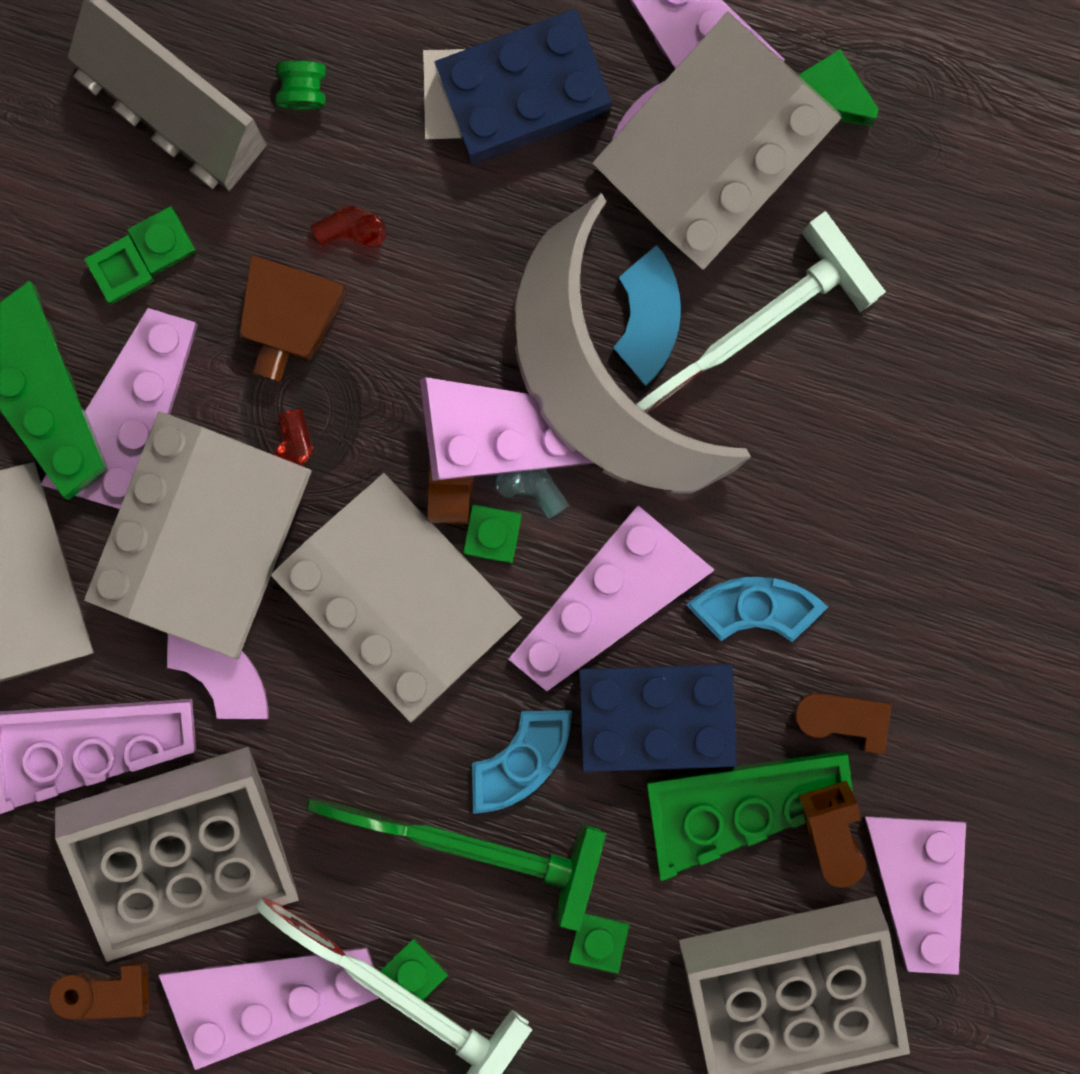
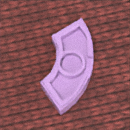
M168 634L167 668L185 671L204 684L214 700L217 719H269L267 696L262 680L252 661L243 651H241L237 660Z

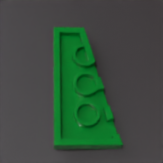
M28 281L0 302V411L62 496L70 500L106 473L108 467L86 412L83 410L75 391V384L69 369L65 366L57 346V339L51 324L47 321L41 306V299L37 289L31 281Z
M841 751L646 779L660 881L677 875V872L697 864L704 865L721 858L720 855L748 844V846L766 840L768 839L767 836L789 827L796 828L806 824L798 795L843 781H847L852 790L847 752Z

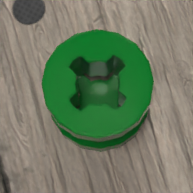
M284 61L276 64V75L281 80V90L276 93V106L294 110H314L325 107L326 96L321 91V81L326 77V65L312 61Z

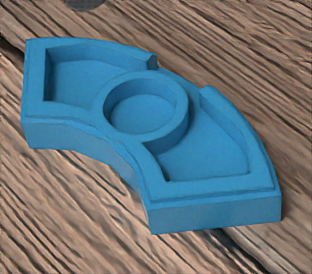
M657 245L618 278L628 296L630 317L625 333L613 347V350L644 387L657 376L668 360L676 342L681 318V303L677 281L668 260Z
M744 577L717 584L703 591L685 605L719 641L724 640L738 630L758 627L775 631L788 641L793 642L828 608L815 595L795 584L765 577Z
M572 710L521 711L518 731L508 747L490 759L472 762L473 814L495 811L513 805L530 795L548 778L559 763L565 750L571 728Z

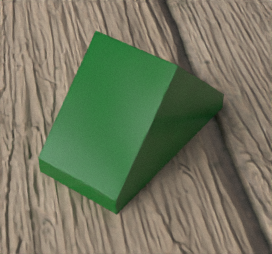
M841 49L799 74L805 82L840 112L842 117L840 121L871 127L875 122L878 107Z

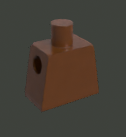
M253 255L249 267L240 327V337L243 341L260 346L251 373L280 383L289 356L311 362L347 293L345 286Z

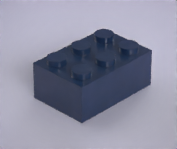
M576 8L434 61L438 80L471 165L611 113L612 100Z
M733 664L579 669L583 772L737 767Z

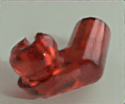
M346 206L310 225L321 247L345 236L367 247L374 248L382 244L386 238L384 221L378 215L355 206Z
M299 408L278 414L285 439L273 455L304 467L313 453V446L303 409Z

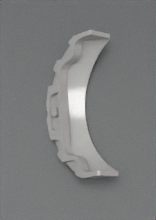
M600 194L550 228L535 247L527 263L520 287L517 290L513 313L516 314L517 345L515 346L521 376L529 395L535 398L539 404L540 415L551 430L573 452H580L590 461L603 468V473L624 483L631 481L648 487L672 490L671 493L692 494L735 472L751 456L746 448L725 447L701 442L661 424L627 397L602 364L587 330L580 294L581 263L586 241L595 219L607 203L603 194Z

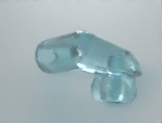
M544 469L499 474L496 478V488L501 495L507 498H512L517 494L534 496L548 519L569 507V504L551 476Z

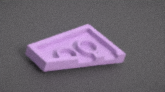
M863 816L888 900L890 915L905 969L908 972L959 975L966 822Z

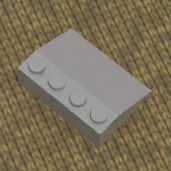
M83 0L67 57L77 69L72 77L95 96L102 89L115 99L116 102L111 108L132 126L135 127L141 120L151 128L155 134L150 139L169 156L174 158L178 152H181L194 163L189 171L213 190L219 183L230 191L267 146L254 119L106 0Z
M727 11L592 163L672 243L704 270L842 117L840 112Z
M158 411L84 601L238 660L312 470L204 427Z
M36 462L0 470V682L94 654L44 487L40 485L42 480Z
M385 473L379 476L307 539L271 574L278 584L410 723L418 718L522 619L432 523H428L427 517Z
M249 747L55 808V839L106 962L258 914L260 912L256 905L263 897L281 906L299 901L267 795Z
M877 896L679 940L708 1074H821L910 1054L890 931Z

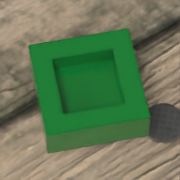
M172 206L127 229L153 276L197 253Z
M129 235L84 259L110 305L154 282L151 273Z
M472 505L463 554L513 564L522 514Z
M585 913L580 932L575 931L569 963L619 974L630 924Z
M415 938L380 970V972L421 1000H424L449 975Z

